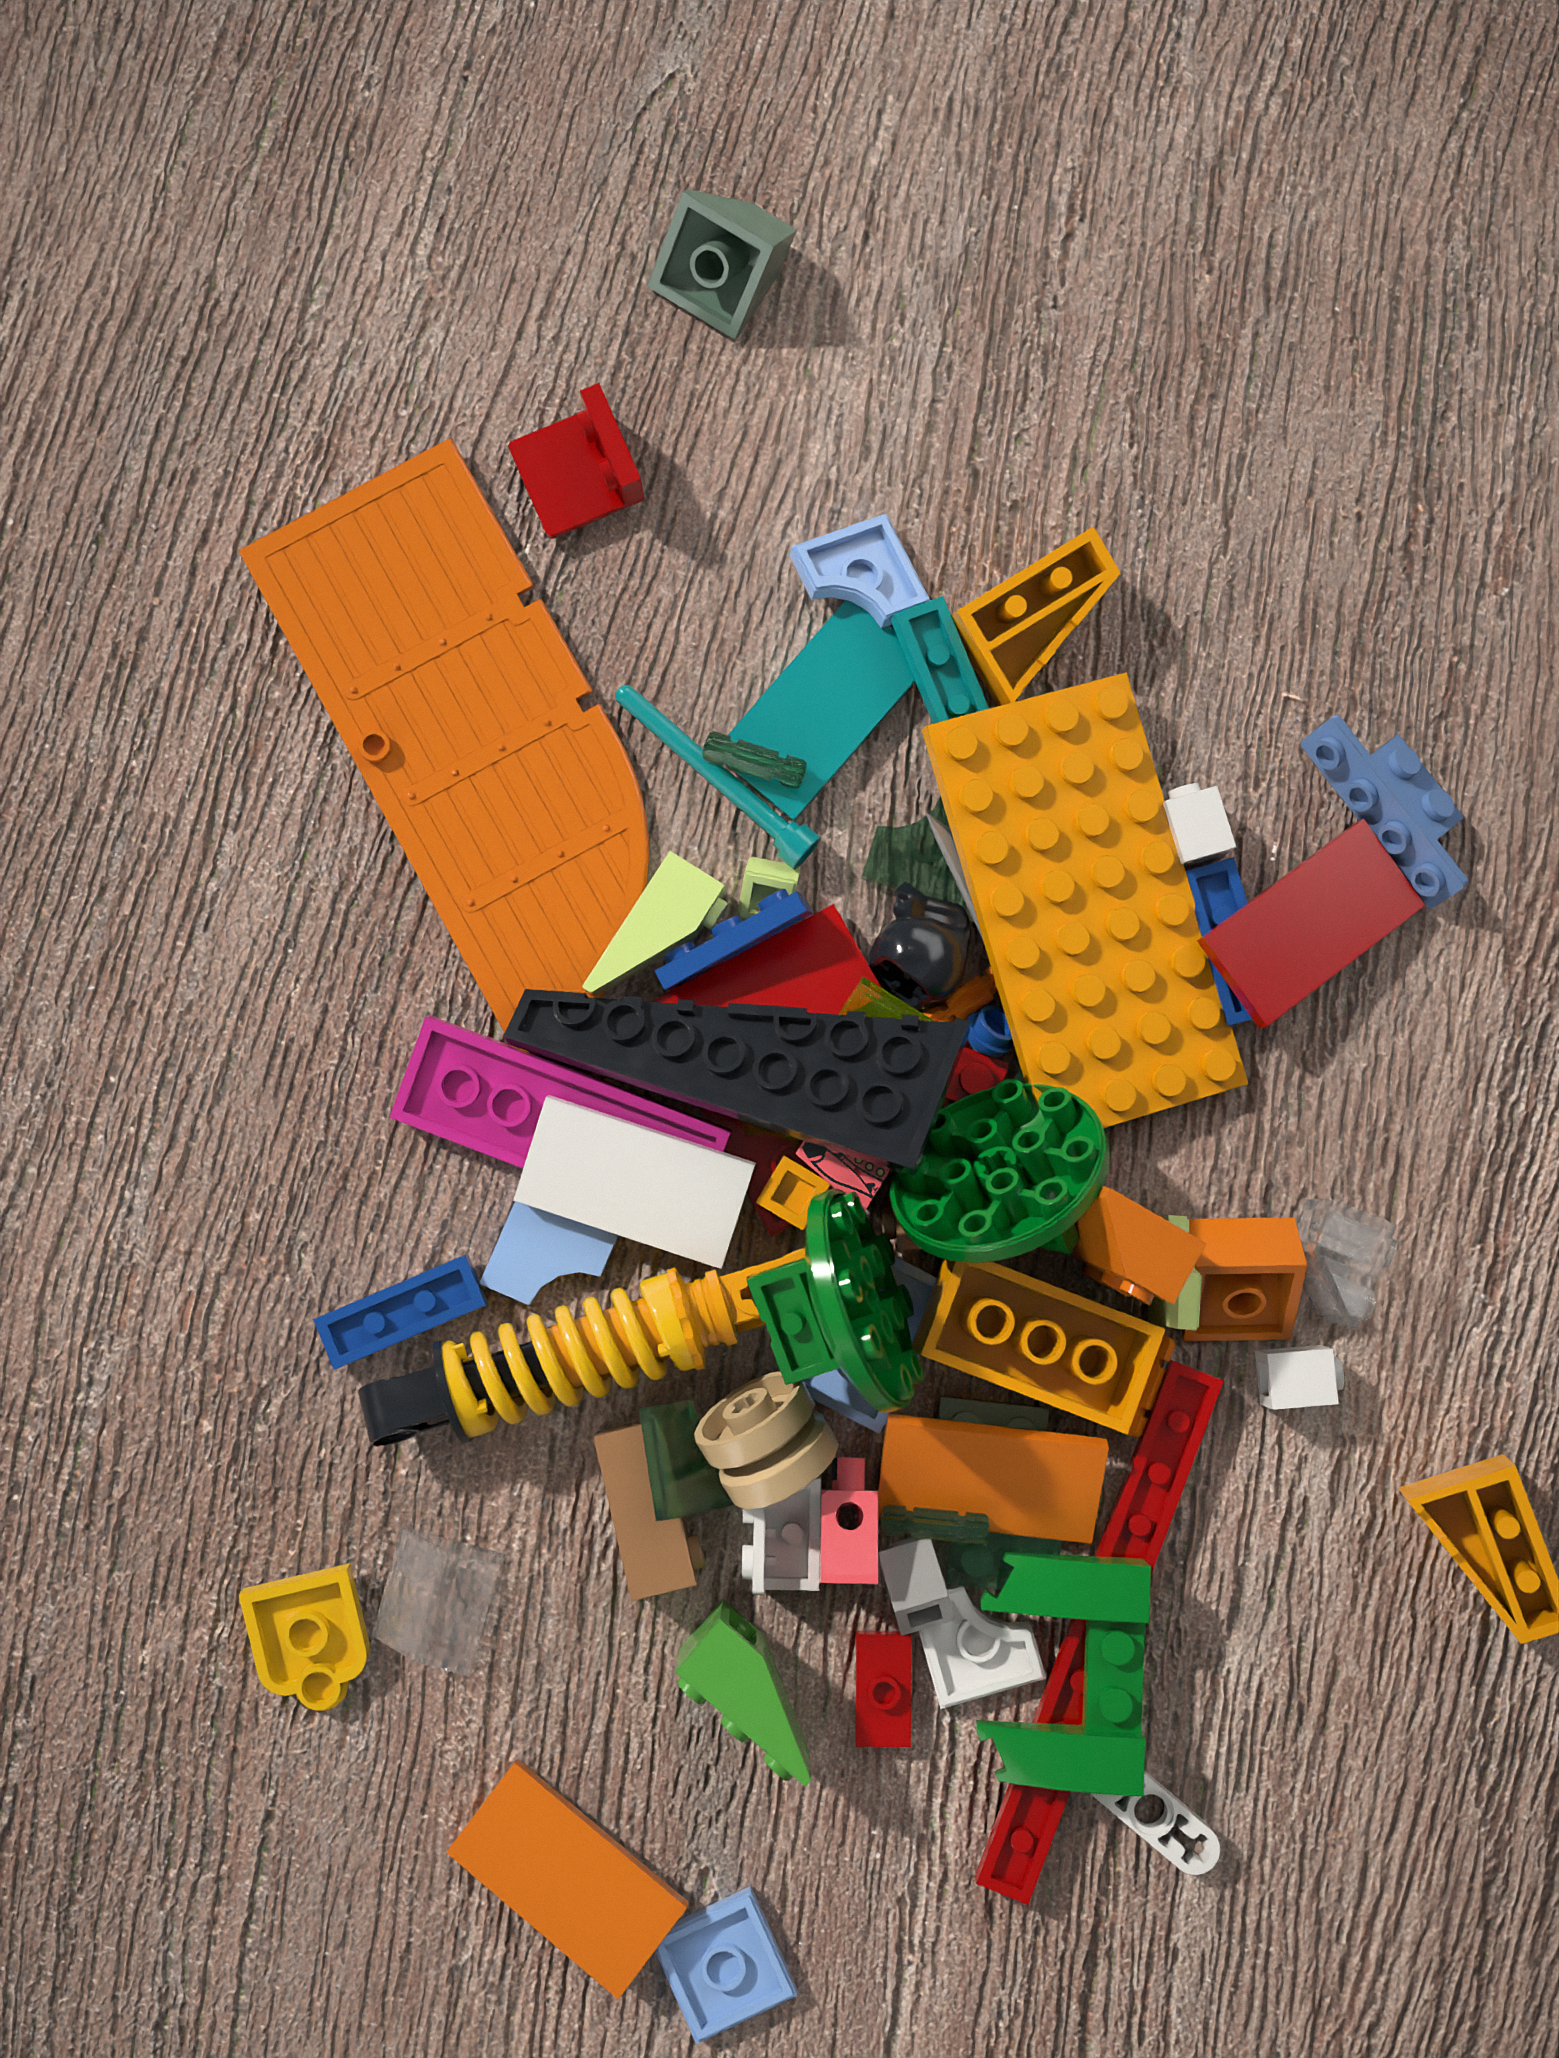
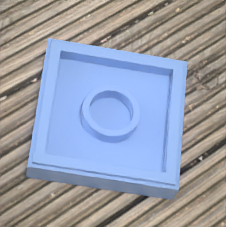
M752 1886L678 1920L655 1950L696 2044L797 1996V1987Z

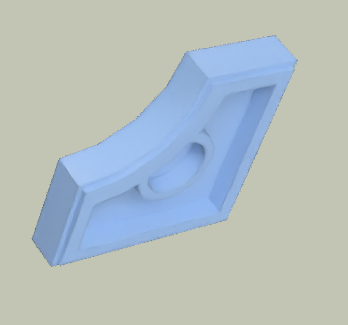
M887 514L794 545L791 548L789 556L811 600L833 597L852 601L868 611L881 628L892 624L890 619L895 613L930 601Z
M515 1201L479 1284L530 1305L543 1286L561 1275L581 1272L602 1276L619 1235Z

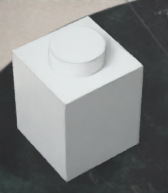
M1191 783L1168 792L1169 800H1166L1163 806L1180 863L1184 865V868L1226 856L1236 848L1217 786L1201 790L1199 783Z
M1313 1345L1255 1350L1260 1405L1275 1410L1339 1404L1337 1390H1342L1344 1387V1371L1340 1358L1334 1357L1333 1348Z

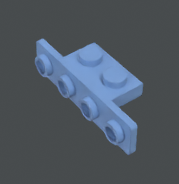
M1334 715L1300 742L1303 750L1357 819H1364L1426 907L1434 908L1468 885V878L1438 841L1441 836L1460 822L1464 816L1454 805L1449 794L1439 786L1424 767L1416 752L1409 748L1399 734L1370 755L1339 715Z

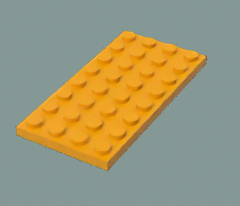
M1127 672L926 725L922 729L924 741L1024 1081L1032 1085V1095L1037 1105L1042 1092L1035 1088L1034 1084L1063 1087L1088 1103L1097 1114L1103 1128L1247 1085L1248 1080L1232 1026H1227L1208 957L1197 942L1202 936L1195 915V901L1184 865L1180 863L1163 806L1165 800Z

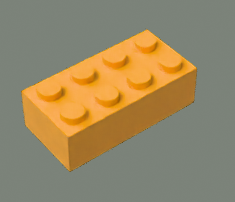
M944 1259L912 1342V1347L916 1353L1128 1434L1166 1329L992 1261L971 1263Z

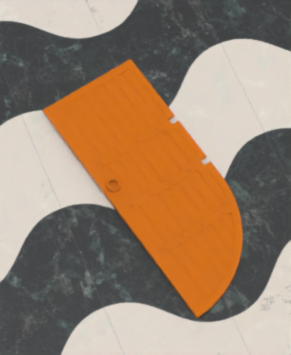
M449 438L238 551L505 1033L525 989L586 993L588 998H601L605 991L594 997L586 992L582 986L647 887L649 834L646 811L637 776L618 734L601 704L585 712L580 708L577 700L589 695L593 690L543 600L539 599L526 607L523 606L518 596L531 590L534 584L453 439ZM527 1051V1052H529V1053H532V1054H535V1055H537V1056H540L539 1054H536V1053Z

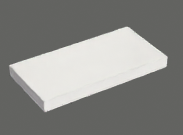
M548 1095L541 1110L513 1201L722 1269L756 1163Z

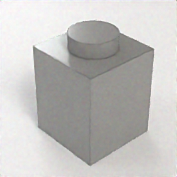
M930 1537L921 1540L903 1539L891 1545L889 1549L878 1552L901 1636L954 1620L949 1595Z

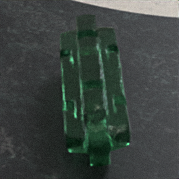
M716 731L708 734L702 751L705 761L723 766L724 762L730 764V769L770 782L773 777L779 779L778 784L792 789H799L802 785L807 770V762L804 759L788 754L786 758L779 757V751L738 739L737 743L731 741V736Z
M886 1505L881 1511L880 1530L882 1534L888 1536L904 1537V1533H911V1538L956 1542L957 1538H963V1543L984 1544L989 1536V1518L983 1513L965 1512V1516H960L958 1511L913 1507V1511H906V1506Z

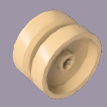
M780 1371L758 1377L730 1392L716 1403L700 1420L694 1432L696 1443L708 1463L720 1469L719 1477L721 1484L735 1506L744 1510L758 1509L783 1501L805 1488L821 1475L835 1458L839 1446L837 1438L823 1414L813 1411L815 1403L803 1380L785 1385Z

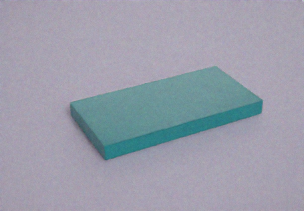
M845 600L713 751V756L791 822L796 821L916 683L895 630L889 625L881 628L868 611L852 601Z

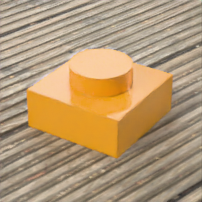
M783 1156L756 1203L803 1231L807 1224V1214L811 1199L815 1195L827 1191L830 1184L788 1157Z

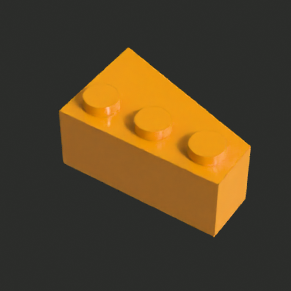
M1094 526L951 615L969 660L997 706L1016 701L1027 684L1042 666L1049 661L1070 632L1078 626L1121 574Z
M1504 1454L1398 1487L1408 1503L1521 1644L1559 1633V1579L1517 1467Z

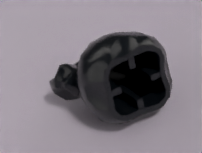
M905 881L893 893L896 897V903L893 904L892 911L896 919L888 922L876 937L870 951L869 967L876 979L885 985L906 1006L914 1010L930 1009L948 1000L962 983L966 970L970 919L966 910L960 904L924 895Z

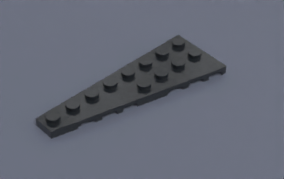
M525 989L505 1031L504 1038L508 1045L915 1177L970 1033V1022L955 1018V1023L919 1020V1016L902 1015V1019L866 1017L865 1012L847 1011V1015L808 1013L807 1008L729 1003L728 1007L696 1005L694 1000L678 999L677 1004L646 1002L643 997L625 996L624 1000L588 998L586 993Z

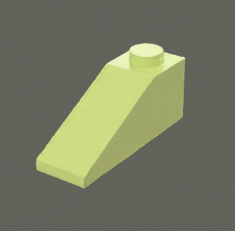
M669 851L582 988L595 997L662 959L671 950L694 940L699 936L704 926L711 930L718 924L729 903L722 900L726 894L725 885L674 852Z

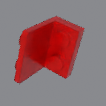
M600 383L580 390L583 411L515 439L508 444L510 453L538 518L549 539H554L645 500L641 477Z

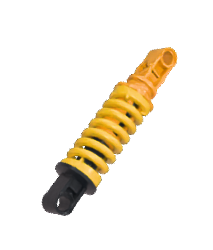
M805 1248L793 1251L782 1258L751 1266L721 1277L717 1270L714 1269L705 1272L706 1277L704 1279H696L694 1282L685 1283L675 1268L668 1269V1273L641 1281L639 1284L641 1299L630 1302L626 1290L616 1288L611 1292L610 1296L612 1308L601 1310L598 1299L591 1296L585 1298L582 1304L585 1316L573 1320L570 1308L562 1305L557 1307L554 1312L557 1324L547 1328L544 1327L540 1315H530L526 1320L531 1341L520 1345L514 1326L510 1323L501 1324L498 1328V1335L503 1350L492 1354L486 1335L479 1331L470 1336V1345L473 1353L471 1357H468L463 1343L456 1344L453 1341L445 1340L436 1341L433 1344L434 1366L400 1377L378 1380L358 1390L370 1446L378 1447L399 1443L419 1433L450 1423L456 1436L464 1444L473 1441L476 1436L492 1432L498 1424L499 1414L507 1423L513 1425L521 1423L525 1419L528 1406L537 1415L550 1414L555 1406L556 1396L565 1406H575L582 1400L584 1386L596 1398L607 1396L611 1388L612 1376L622 1388H633L638 1383L640 1367L652 1380L662 1379L665 1376L667 1359L669 1358L673 1361L674 1366L682 1371L694 1368L696 1370L704 1369L705 1349L710 1348L712 1345H719L721 1342L726 1343L727 1346L737 1344L738 1333L766 1325L765 1321L762 1322L757 1307L751 1299L752 1293L747 1279L753 1274L804 1258Z

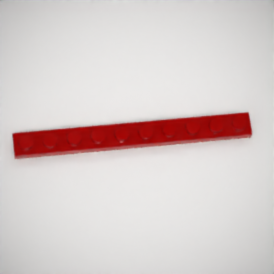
M1171 1359L1166 1364V1373L1152 1410L1148 1412L1146 1426L1136 1444L1095 1554L1097 1557L1144 1559L1151 1566V1575L1224 1381ZM1071 1618L1032 1723L1082 1725L1085 1619ZM1009 1783L974 1876L976 1884L1028 1905L1071 1791Z

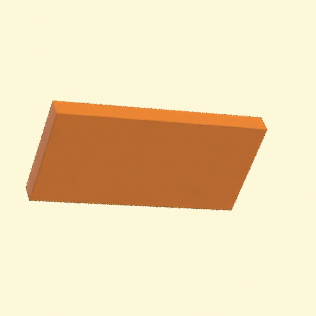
M888 1413L877 1486L878 1519L1092 1544L1109 1452L1107 1438Z
M519 1759L512 1764L446 1851L450 1857L618 2000L690 1903Z

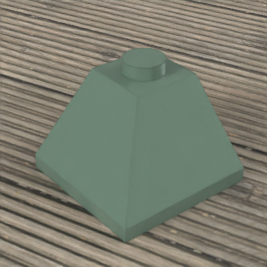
M686 189L679 200L647 287L731 338L736 339L740 336L778 277L797 230L753 203Z

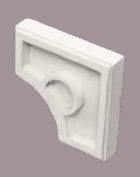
M962 1583L946 1587L954 1620L919 1631L940 1709L1046 1679L1029 1621L1007 1623L989 1617L970 1601Z

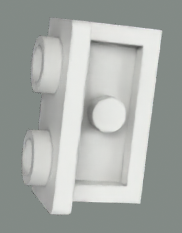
M820 1476L805 1488L783 1501L764 1508L743 1509V1523H754L753 1545H742V1579L753 1580L752 1595H764V1590L819 1591Z

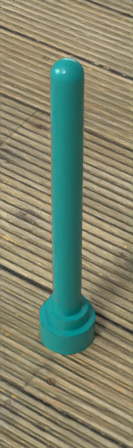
M622 685L617 689L615 697L623 708L775 839L773 846L779 850L777 856L790 868L795 870L810 856L820 843L821 837L806 824L799 826L795 821L786 822L633 687Z

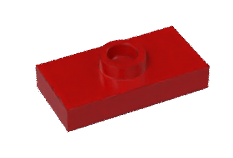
M856 1631V1747H911V1633L901 1636L900 1631Z

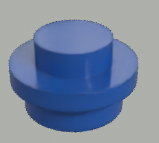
M984 1006L981 1010L970 1013L965 1019L970 1022L968 1041L977 1052L992 1057H1002L1013 1047L1012 1036L1002 1009L995 1006Z

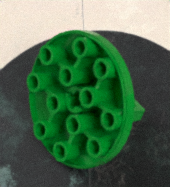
M1016 1079L1004 1080L993 1088L968 1095L946 1108L940 1109L915 1177L896 1170L892 1172L890 1200L902 1229L924 1251L940 1258L958 1262L976 1263L1003 1260L1029 1252L1038 1247L1071 1254L1080 1239L1074 1223L1084 1215L1099 1195L1106 1180L1110 1164L1108 1139L1095 1111L1088 1103L1069 1092L1066 1088L1044 1084L1033 1085L1042 1092L1037 1105L1032 1095V1085L1021 1083Z
M831 1189L815 1195L811 1199L807 1214L805 1257L753 1274L747 1279V1283L762 1322L765 1321L772 1340L770 1345L785 1385L841 1368L851 1383L872 1407L881 1413H889L906 1407L914 1396L915 1384L921 1383L924 1380L919 1357L912 1347L907 1321L908 1317L914 1315V1306L904 1284L897 1286L890 1267L895 1264V1255L888 1236L885 1233L876 1235L865 1215L861 1200L855 1191L846 1193L839 1189Z

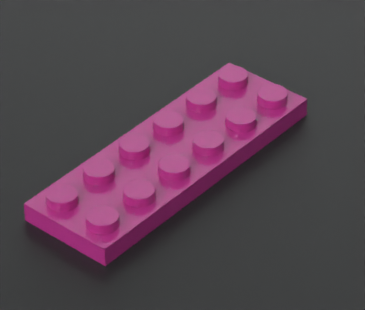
M432 1015L425 1016L389 1117L524 1168L541 1110L548 1095L724 1152L732 1129Z

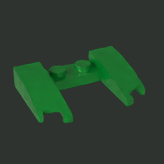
M1005 1552L1002 1558L1003 1561L1014 1568L998 1596L987 1590L984 1591L980 1598L981 1610L1085 1619L1086 1631L1082 1725L976 1720L975 1729L980 1741L992 1738L1005 1768L994 1771L998 1782L1064 1791L1144 1797L1145 1738L1141 1732L1145 1623H1149L1151 1566L1144 1559Z

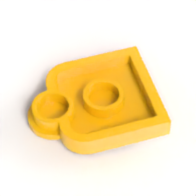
M351 1563L243 1588L239 1593V1600L257 1674L262 1685L277 1695L287 1696L295 1694L304 1706L316 1711L329 1710L340 1704L348 1692L350 1680L361 1673L370 1654V1642Z

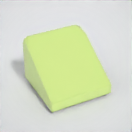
M750 857L744 873L737 912L740 919L746 920L760 912L757 904L779 890L786 889L789 895L796 892L801 868L798 867L793 870L786 863Z

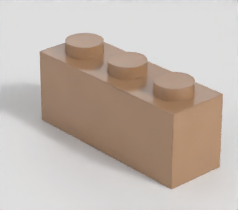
M656 1416L597 1431L593 1438L631 1601L696 1586L698 1581L697 1569L706 1567L699 1535L689 1536L684 1515L693 1513L686 1480L676 1482L672 1461L680 1459V1452L673 1426L664 1428L661 1416Z

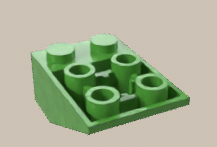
M722 1598L681 1646L675 1673L681 1677L677 1684L697 1704L703 1706L708 1701L724 1715L720 1720L722 1725L736 1739L745 1744L751 1739L767 1753L763 1757L764 1761L779 1777L787 1782L792 1777H795L806 1787L811 1781L809 1749L766 1638L758 1628Z

